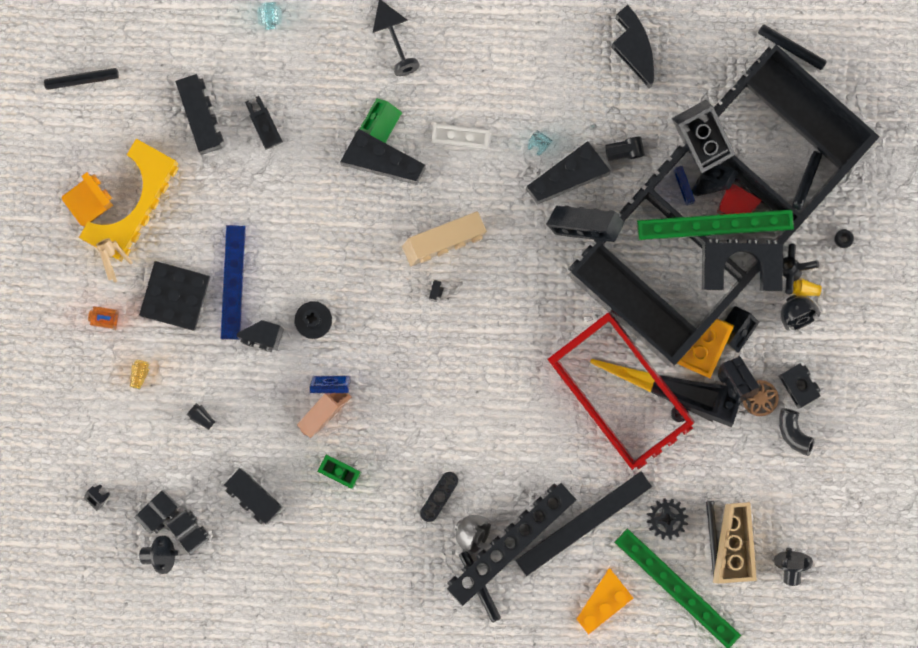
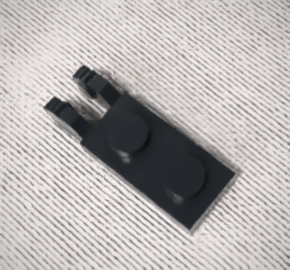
M257 96L256 102L261 110L254 113L251 102L248 100L245 104L265 150H268L283 143L267 107L265 108L260 96Z

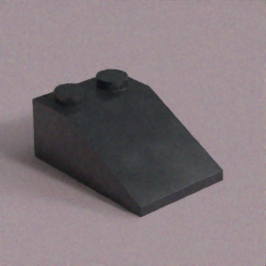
M707 100L671 118L701 173L736 155L713 105Z

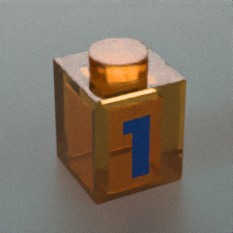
M93 306V310L89 312L88 321L93 327L116 330L119 311Z

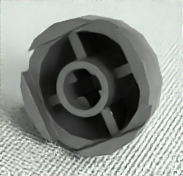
M469 515L463 520H459L455 526L456 541L459 546L470 554H476L481 549L478 547L481 541L485 543L489 536L491 524L488 522L490 520L480 515Z

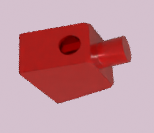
M733 183L729 190L724 191L717 213L719 215L751 213L761 200Z

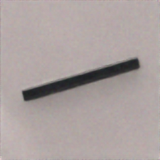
M706 501L714 578L718 553L714 501Z

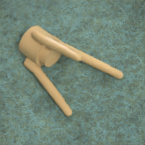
M110 238L98 242L96 246L100 252L108 280L113 279V282L116 283L117 279L109 257L115 254L114 250L116 249L129 264H133V262L118 246L116 241L112 242Z

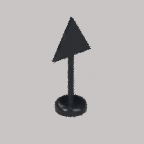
M379 0L373 33L386 28L389 29L401 59L394 66V73L396 76L409 75L415 72L420 67V64L416 58H405L393 26L408 20L385 2Z

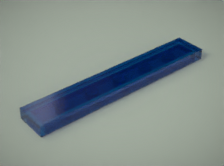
M226 225L221 340H240L236 336L241 331L246 226Z

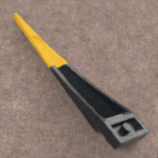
M596 359L590 360L591 364L670 401L648 372ZM659 375L686 410L711 422L714 420L729 427L733 426L740 403H737L735 399L729 396L726 385Z

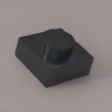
M433 281L429 300L437 302V299L442 297L444 287H441V281Z

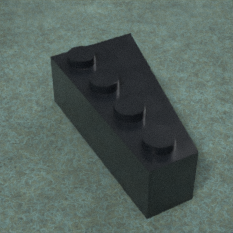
M587 141L527 185L526 191L538 205L563 193L610 175L611 170Z

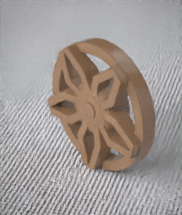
M758 380L756 382L760 384L762 390L758 391L752 398L747 399L753 401L751 407H748L746 400L742 401L750 414L766 416L776 409L779 396L776 388L771 383ZM763 384L769 386L771 389L766 390L764 392L765 388ZM768 392H774L770 397L767 395ZM775 397V402L772 406V403L768 400ZM768 403L771 409L765 407V404ZM754 405H757L758 408L753 411ZM761 406L765 411H767L765 413H757L760 410Z

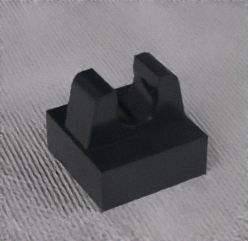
M102 485L92 486L84 496V499L96 511L104 505L110 495L109 492L104 495L99 493Z

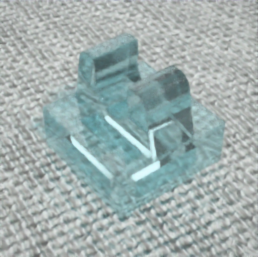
M537 130L529 140L528 149L531 150L533 146H537L539 148L537 155L540 156L553 140Z

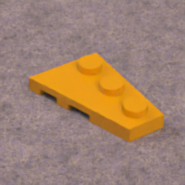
M717 318L677 364L711 378L734 325Z
M608 568L576 618L588 635L634 599L610 568Z

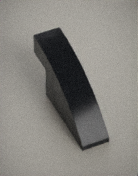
M627 4L616 14L615 18L626 31L612 43L611 48L648 88H651L654 83L652 49L642 23Z

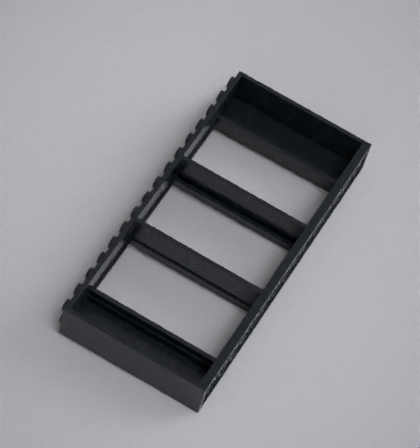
M775 45L772 49L768 47L758 58L760 62L756 60L746 71L748 76L746 77L743 74L733 86L735 90L730 89L720 100L722 104L717 103L714 109L719 117L745 88H749L838 168L798 212L735 155L720 163L723 166L735 169L739 173L736 178L772 211H793L794 229L784 230L774 239L778 240V244H784L880 136L779 46ZM679 145L670 156L672 160L669 161L667 159L657 170L659 174L656 175L654 173L644 184L647 186L644 190L641 187L632 198L634 202L632 204L628 202L619 213L623 222L645 199L667 218L683 217L654 189L688 152L685 145L684 147ZM706 236L689 237L701 249L702 243H707L708 240ZM594 240L596 244L593 247L589 245L581 254L583 257L581 261L576 259L568 268L571 271L568 276L605 310L611 312L624 327L669 367H673L757 275L760 267L756 260L747 271H744L733 260L728 258L724 269L737 282L696 328L604 246L606 241Z

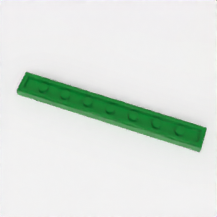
M792 210L637 220L638 241L794 229Z
M628 528L614 541L620 549L726 648H730L741 637L739 632Z

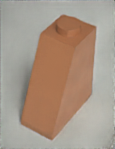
M339 384L318 400L297 426L304 435L312 438L352 397Z

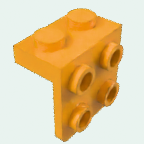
M88 172L81 176L83 178L82 182L62 196V201L83 227H85L88 221L92 222L114 206L110 201L112 199L111 195L106 189L102 190L99 186L101 182L95 174L91 175Z

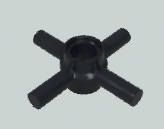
M793 243L788 245V256L783 258V277L786 278L785 293L789 295L793 293V283L801 277L803 270L815 269L820 266L818 260L799 263L795 260L796 245Z

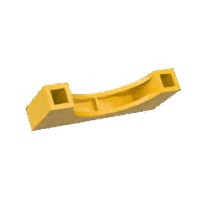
M135 139L127 153V156L138 165L142 175L143 187L138 204L127 217L116 223L99 225L88 221L78 237L97 248L96 244L110 238L112 242H117L118 246L127 256L131 252L129 248L132 243H136L140 237V229L142 226L145 227L147 225L151 210L157 208L160 201L158 198L161 193L164 194L168 189L169 179L171 176L174 177L179 169L176 160L138 139ZM115 249V254L112 257L122 262L124 258Z

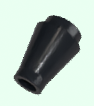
M197 403L186 414L190 417L189 420L205 427L207 430L216 422L202 405L199 406Z

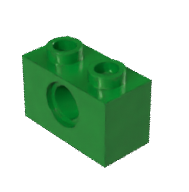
M327 454L317 471L350 489H354L362 473Z

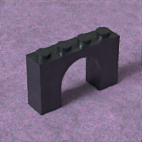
M708 239L707 243H702V290H724V267L726 261L736 252H745L752 255L759 264L760 291H783V244H778V240H766V244H758V240H746V243H739L737 239H727V243H719V239Z

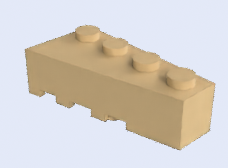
M477 211L407 239L402 248L410 267L419 263H425L435 256H443L454 248L455 250L463 248L470 241L476 243L483 239L482 236L487 231Z
M750 502L725 504L713 583L757 581Z

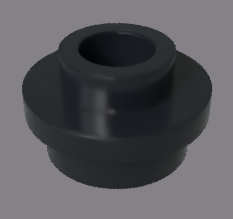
M842 229L835 234L834 241L838 247L848 248L853 244L854 236L849 230ZM841 236H845L847 241L842 242Z

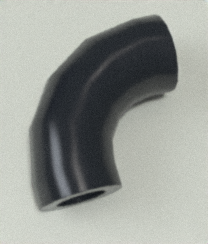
M781 408L779 429L784 441L791 449L809 456L814 446V438L805 435L800 430L798 425L800 413L792 409Z

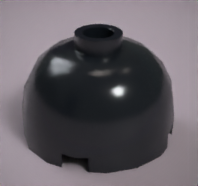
M793 295L787 298V302L782 306L780 318L787 331H790L789 328L791 327L798 330L814 322L813 317L816 314L819 317L821 312L816 303L809 297Z

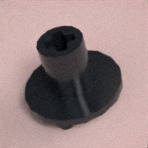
M310 301L298 308L294 324L302 336L308 339H318L329 332L332 326V315L324 304Z
M158 536L153 541L151 547H143L139 552L140 562L143 565L152 564L155 571L159 574H168L174 566L175 556H178V551L174 549L172 541L167 536Z
M788 547L786 552L775 555L774 564L784 570L783 582L786 585L797 586L801 584L802 571L810 569L813 565V560L807 554L792 551V548Z

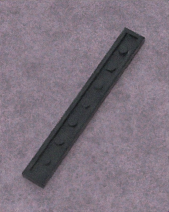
M640 471L515 561L524 574L528 576L652 488V485L642 471Z

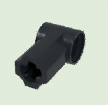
M641 136L605 145L608 162L624 158L636 159L645 156Z

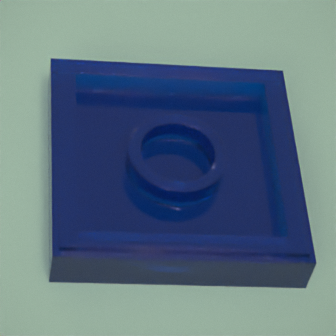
M312 376L310 393H349L351 376Z

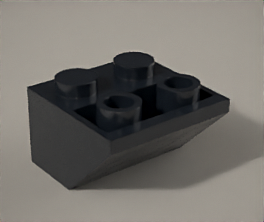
M261 320L238 332L236 337L244 345L254 347V344L259 345L261 350L272 353V350H278L284 328L280 325Z

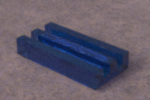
M683 166L676 167L674 174L684 202L687 206L694 204L695 199Z

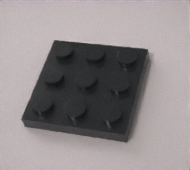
M154 261L139 316L195 331L211 276Z

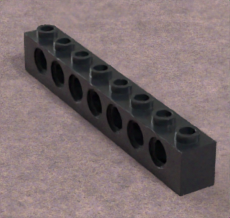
M554 483L546 491L549 493L544 498L540 496L532 503L535 506L530 511L526 509L518 516L519 522L515 525L512 522L504 529L505 535L501 538L497 536L490 542L491 548L487 551L483 549L475 556L478 559L473 564L469 562L461 569L463 573L458 578L455 575L447 582L449 585L446 588L447 591L461 606H464L577 500L562 483L558 485ZM550 498L557 500L558 505L555 509L548 506ZM536 511L542 512L544 516L541 522L535 521L533 517ZM522 524H526L529 527L527 535H522L519 531ZM508 537L515 540L513 548H508L505 545V540ZM495 550L501 554V559L498 562L491 559V553ZM479 564H484L487 567V572L484 575H480L476 571ZM465 577H470L473 581L470 588H465L462 585V580Z

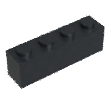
M197 74L176 80L175 82L200 155L222 149L221 143L224 142L221 131L217 132L215 125L218 124L215 113L211 114L209 107H212L210 97L205 96L204 89H206L204 79H200Z
M565 205L555 206L546 225L555 235L615 242L624 222L619 217V214L613 210L603 211L597 208L593 210Z

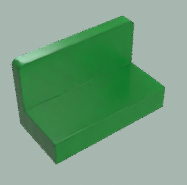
M376 98L360 130L386 143L402 112L388 101Z

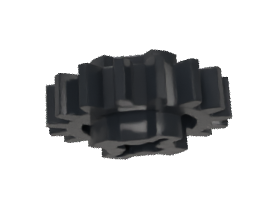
M663 498L662 503L658 500L655 501L657 506H650L652 513L646 514L651 517L650 520L646 521V523H651L652 525L649 531L655 530L654 536L661 534V539L663 540L665 536H668L669 540H672V535H675L677 538L680 537L678 532H685L682 527L683 525H688L684 519L688 518L689 515L683 514L686 508L680 509L681 502L674 504V499L672 498L669 503L666 498ZM669 506L675 508L679 514L672 513ZM662 507V513L659 517H655L656 512ZM667 513L670 517H676V519L670 520L668 525L667 522L659 521V519L665 518ZM676 521H680L678 527L673 530V525ZM656 524L664 526L665 532L661 531Z

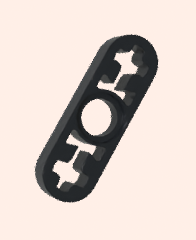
M446 472L439 480L421 509L420 514L424 521L432 522L438 517L458 484V477L455 473ZM452 475L454 476L455 484L448 486L447 489L451 490L448 494L444 489L439 488V485L442 484L444 486L446 484L444 478ZM437 491H442L445 494V500L441 503L434 500V494ZM431 500L435 505L440 506L439 510H437V508L435 507L432 512L433 514H435L434 517H429L427 519L425 517L426 513H424V510H429L432 505L428 504Z

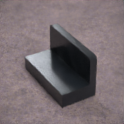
M734 306L724 320L734 325L726 344L733 351L739 353L760 322L750 312Z

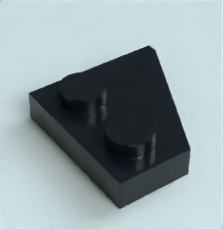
M718 164L701 173L691 193L694 196H701L729 190L739 173L735 169Z

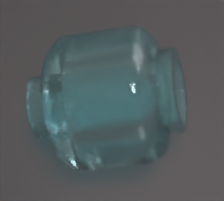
M276 2L261 3V6L257 8L258 24L265 26V30L276 29V25L282 23L281 6L276 5Z

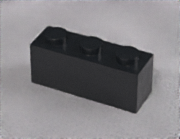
M239 468L224 484L227 488L225 491L232 498L236 496L241 501L239 505L246 511L250 509L255 514L253 518L261 525L263 522L266 525L269 524L284 508L242 468Z

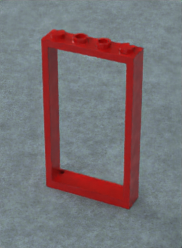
M611 312L606 313L547 359L631 470L636 467L639 470L647 464L646 459L650 456L655 458L662 453L661 448L666 444L670 447L678 441V435L681 433L686 435L694 429L692 425L695 421ZM608 322L611 323L686 421L637 459H634L559 361Z

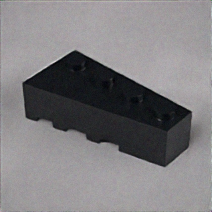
M360 129L357 130L340 161L341 166L390 177L415 185L418 184L426 170L425 164Z

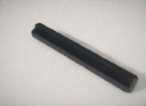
M765 24L758 31L759 35L817 69L822 70L825 67L826 60Z
M117 68L48 78L44 80V87L46 90L118 79L119 71Z
M813 151L793 200L792 207L797 210H801L821 161L822 153L818 151Z
M464 551L459 554L464 566L469 562L471 564L474 563L470 553ZM484 586L477 594L491 622L494 623L500 620L501 616L486 586Z

